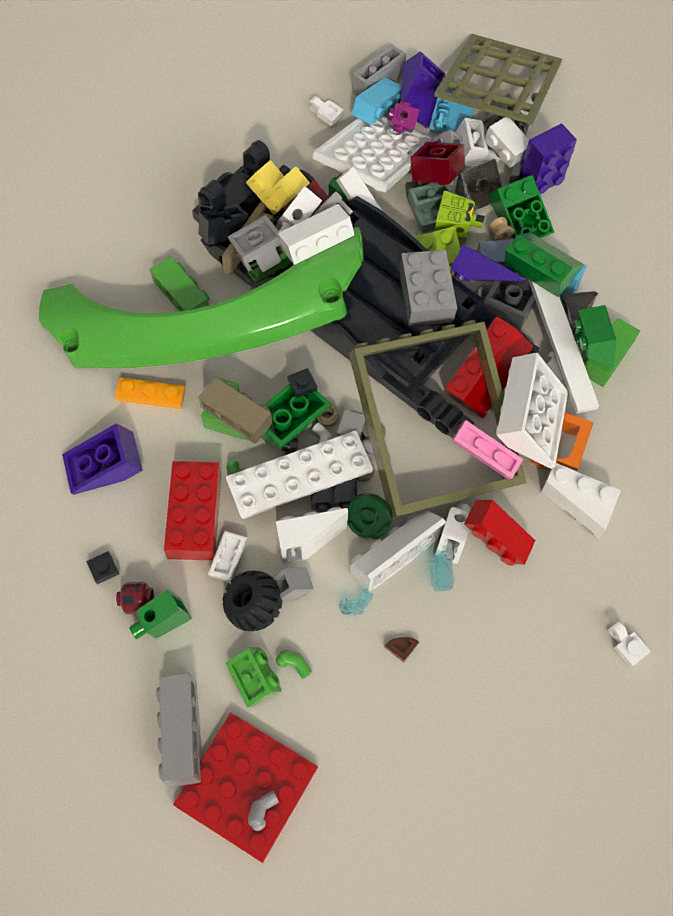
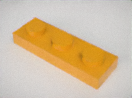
M119 377L114 397L116 401L182 409L186 389L183 385Z

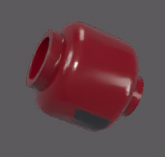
M127 582L122 586L121 591L117 592V606H121L125 614H136L139 608L154 599V590L146 582Z

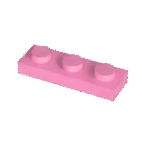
M467 420L461 423L451 440L508 480L513 478L523 461L521 457Z

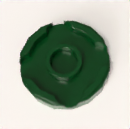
M359 494L346 507L348 508L347 525L359 537L378 539L385 535L392 524L393 515L391 507L386 500L376 494Z

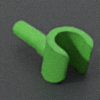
M229 461L227 463L228 476L244 470L239 469L237 461Z

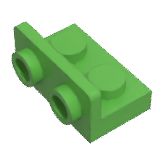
M248 647L226 662L227 668L247 708L255 706L271 694H278L282 691L279 686L278 676L271 670L268 664L266 653L259 647Z

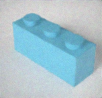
M384 77L356 97L352 115L370 125L381 120L383 116L389 113L390 108H394L396 103L400 104L402 86Z

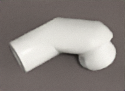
M317 423L313 427L312 431L320 438L319 443L333 439L332 434L321 423Z

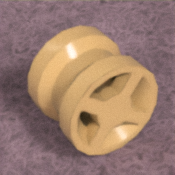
M505 217L497 218L488 227L489 232L495 235L494 239L496 241L510 239L514 234V229L508 226V221Z

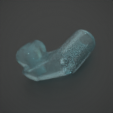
M364 589L357 600H347L346 598L341 600L339 603L341 613L347 616L363 613L374 595Z

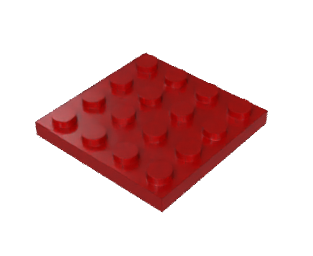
M230 713L200 761L201 783L185 785L173 806L261 863H264L317 771L318 766ZM273 790L279 803L266 810L264 817L265 827L260 831H255L248 824L251 805L255 800Z

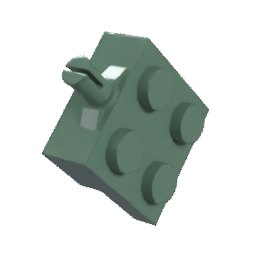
M419 181L420 187L409 189L408 202L421 231L435 228L444 191L453 193L449 184L439 185L438 183L428 185V183L423 184Z

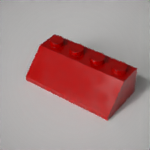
M496 316L488 327L487 334L503 391L507 386L512 358L529 354L534 346L515 327ZM475 346L446 386L445 391L447 396L483 419L492 407L477 346Z

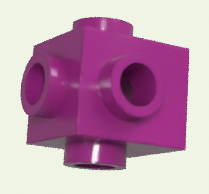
M407 102L396 103L394 108L389 110L387 120H390L389 127H393V131L398 133H404L405 131L412 133L416 125L419 109L411 107L412 105Z

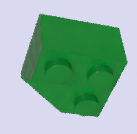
M606 305L578 310V319L575 320L577 334H574L577 346L581 349L582 355L608 368H613L615 363L616 336Z

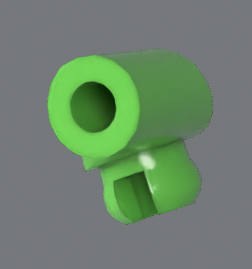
M283 650L276 657V663L279 667L294 666L302 679L312 673L300 653Z

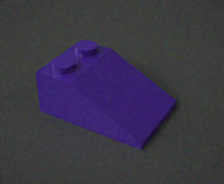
M465 245L462 246L450 268L455 271V277L467 282L474 280L524 283L526 281V278Z
M117 423L62 454L70 493L73 495L125 481L143 471L133 432Z

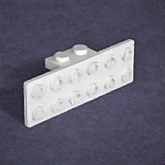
M352 431L227 476L226 481L240 517L245 519L371 473L373 467L358 433Z

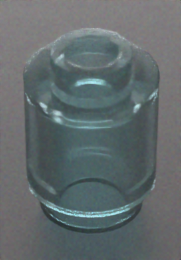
M445 554L433 556V559L428 563L430 582L434 587V591L453 589L455 579L452 559L447 558Z

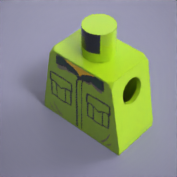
M444 191L434 231L455 226L457 237H467L470 226L482 228L485 216L473 213L474 201Z

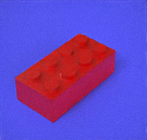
M172 461L164 552L167 559H214L216 554L222 475L219 462Z

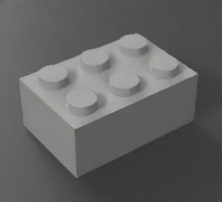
M446 250L402 253L399 273L408 326L453 322L457 311V304Z

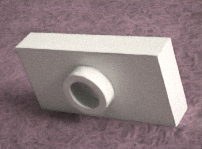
M224 531L208 572L209 577L231 583L245 548L247 537Z

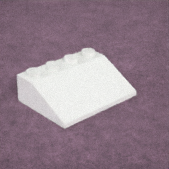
M538 353L512 358L496 435L508 448L552 469L555 468L568 390Z

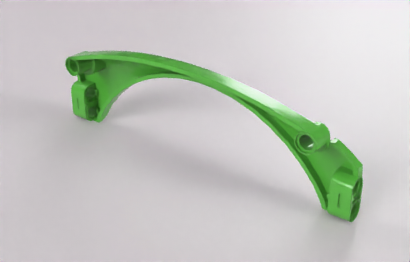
M353 228L354 236L293 265L265 284L237 297L213 305L172 313H133L100 305L80 293L73 284L43 290L39 306V322L60 345L64 344L63 350L75 368L161 366L208 359L267 345L345 317L347 309L343 299V291L347 290L351 280L362 265L361 262L364 261L360 228Z

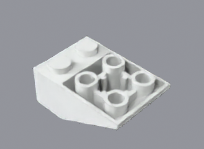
M334 507L323 513L309 512L302 517L294 518L293 516L281 518L280 521H276L282 565L308 559L347 529L348 508Z

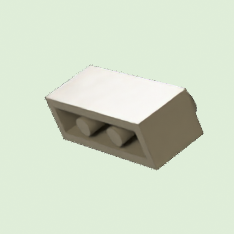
M215 377L198 396L200 408L255 444L272 425L271 412L266 406L256 404L249 395L244 392L239 393L225 380L221 381Z

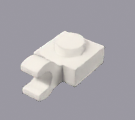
M317 96L310 100L312 105L309 109L317 113V117L330 126H333L344 115V109L330 100L324 103Z
M620 621L607 630L618 642V645L614 647L615 651L630 668L651 652L635 632L628 635L626 628Z

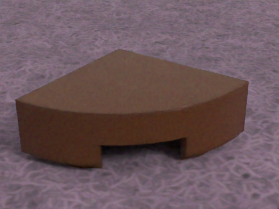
M401 637L390 640L384 648L404 663L417 647L419 641L411 637Z

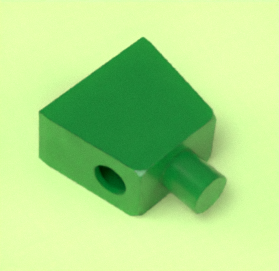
M167 589L136 611L139 621L131 625L129 629L136 640L145 634L158 638L190 621L192 618L182 599Z

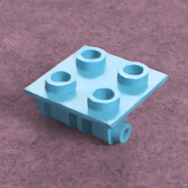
M447 89V90H446V92H448V93H452V92H453V91L450 90V89ZM437 98L429 129L438 132L449 130L456 132L464 118L472 119L475 108Z

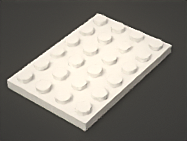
M385 116L372 125L357 118L316 149L313 159L319 161L324 166L336 169L341 174L350 167H354L365 184L372 186L377 191L386 192L411 170V156L427 141L431 142V137L416 130H413L412 133L406 131L404 133L395 132L393 127H389L390 120H387Z

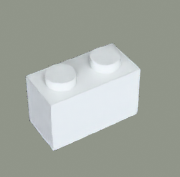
M504 117L491 125L485 137L487 144L495 150L500 159L509 168L524 159L529 139L510 118Z

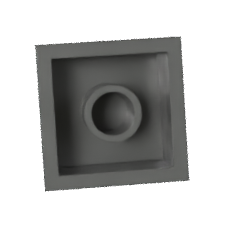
M527 278L524 283L495 282L485 298L483 308L494 316L507 321L520 331L536 300Z

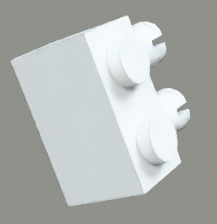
M464 118L455 133L462 136L465 166L478 168L483 160L498 163L500 161L499 155L494 149L488 148L489 145L485 140L487 133L484 131L483 121Z

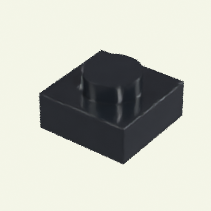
M308 368L287 376V381L296 399L317 391V384Z
M109 551L86 561L97 585L119 575Z

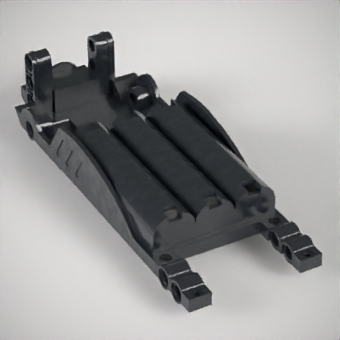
M260 140L251 143V146L243 152V165L235 173L226 172L217 180H211L206 186L200 188L198 192L199 205L192 210L193 218L198 223L199 211L213 208L217 211H222L224 206L239 204L248 214L249 219L261 200L246 182L270 161V152L265 143ZM284 164L279 168L284 176L291 171ZM299 169L310 183L315 180L309 173ZM355 196L344 201L353 211L349 215L352 227L360 228L364 261L361 262L362 265L354 275L347 290L343 291V299L347 309L345 317L310 330L350 360L349 353L355 349V345L367 342L369 346L375 345L378 340L390 338L391 341L399 340V336L409 333L414 337L428 329H433L434 332H437L441 326L455 325V328L462 327L463 323L475 320L476 323L485 322L486 330L496 316L483 308L485 299L453 276L451 278L457 304L454 321L451 323L408 326L399 273L401 254L425 252L428 250L394 219L366 200ZM276 213L273 216L276 217L278 223L280 216L278 213ZM201 239L200 241L209 254L223 266L222 255L231 244L230 241L208 245ZM256 260L251 261L249 264H254ZM240 261L233 273L255 289L288 270V268L280 269L274 275H269L255 282L248 275L247 269ZM520 332L529 341L527 336ZM469 334L363 356L369 376L417 411L424 420L434 424L441 433L453 439L463 421L467 420L472 425L475 423L465 416L457 406L449 404L441 394L424 385ZM529 341L534 346L529 354L538 353L540 348ZM419 351L417 361L413 360V356Z

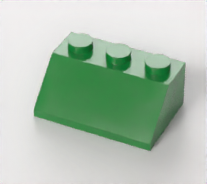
M530 232L518 235L505 250L504 265L557 297L560 296L584 267L583 263Z
M288 384L264 404L271 412L272 425L261 438L267 444L283 448L331 406V403L318 391L296 399Z

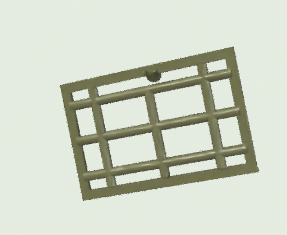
M472 34L438 86L434 97L533 125L562 59ZM490 46H493V47H496V48H500V49H503V50L510 51V53H505V52H502V51H498V50H495V49H491V48H489V47H490ZM471 51L477 53L471 64L465 63ZM517 54L538 59V61L517 56ZM485 55L505 61L499 72L479 66ZM545 61L552 63V65L545 64ZM512 63L532 68L533 71L529 79L526 80L508 75L507 73ZM459 70L466 71L459 83L453 82ZM540 71L547 72L539 92L532 94L531 100L534 102L533 105L526 103ZM473 74L495 79L489 91L467 86ZM502 82L523 87L518 100L496 94ZM447 89H450V90H453L454 92H453V94H452V93L446 92V90H447ZM464 93L484 100L479 102L462 97L461 94ZM491 102L512 107L513 110H507L490 104ZM521 110L529 112L528 115L521 114Z

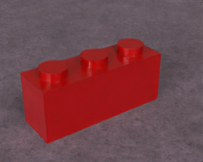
M475 500L464 523L471 530L473 536L481 539L486 544L487 549L495 552L503 563L510 566L514 564L525 565L536 541L494 500Z

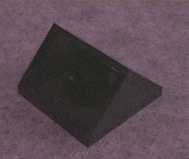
M491 159L458 173L455 193L474 201V211L490 205L491 201L488 195L502 187L496 160Z
M596 291L564 294L561 303L573 335L576 333L575 320L578 319V310L593 307L598 295Z

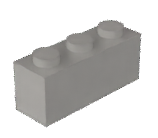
M391 45L352 74L353 93L358 96L384 77L394 81L401 76L403 63L406 61V53Z

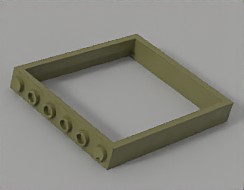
M475 320L463 323L462 327L455 328V325H448L442 327L441 331L438 332L428 329L412 337L411 333L404 334L398 337L399 340L391 341L390 338L378 340L377 344L370 346L367 342L355 345V349L349 353L385 500L391 507L393 517L527 483L521 463L510 480L503 479L403 505L400 503L363 356L473 333L498 426L504 395L485 322L476 323ZM508 448L509 450H511L512 452H514L516 455L519 456V453H518V452H516V451H514V450Z

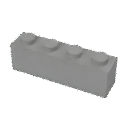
M190 673L159 678L160 687L156 689L157 700L160 703L157 722L161 728V737L158 738V749L160 754H162V764H159L158 768L159 777L169 787L201 783L196 680Z

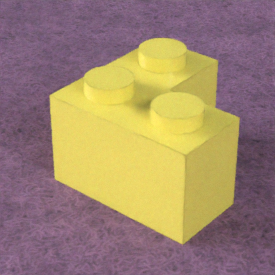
M271 160L246 182L273 215L288 204L304 186L306 187L310 184L296 166L284 176Z

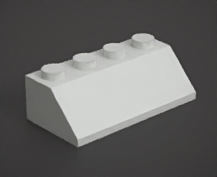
M426 509L419 514L417 512L413 513L407 518V523L401 527L399 525L394 527L388 533L389 536L383 541L381 539L375 541L370 546L371 550L364 555L360 553L351 561L350 573L367 594L438 541L441 538L446 521Z

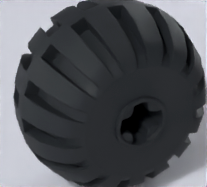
M251 570L240 573L225 588L226 593H223L222 599L224 613L228 620L238 629L244 631L265 629L280 614L278 610L282 608L283 603L280 598V588L273 577L265 572Z

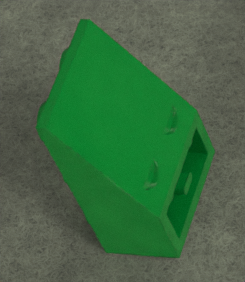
M533 175L501 187L488 195L497 217H505L508 221V226L514 229L513 239L520 234L529 232L541 238L555 233Z

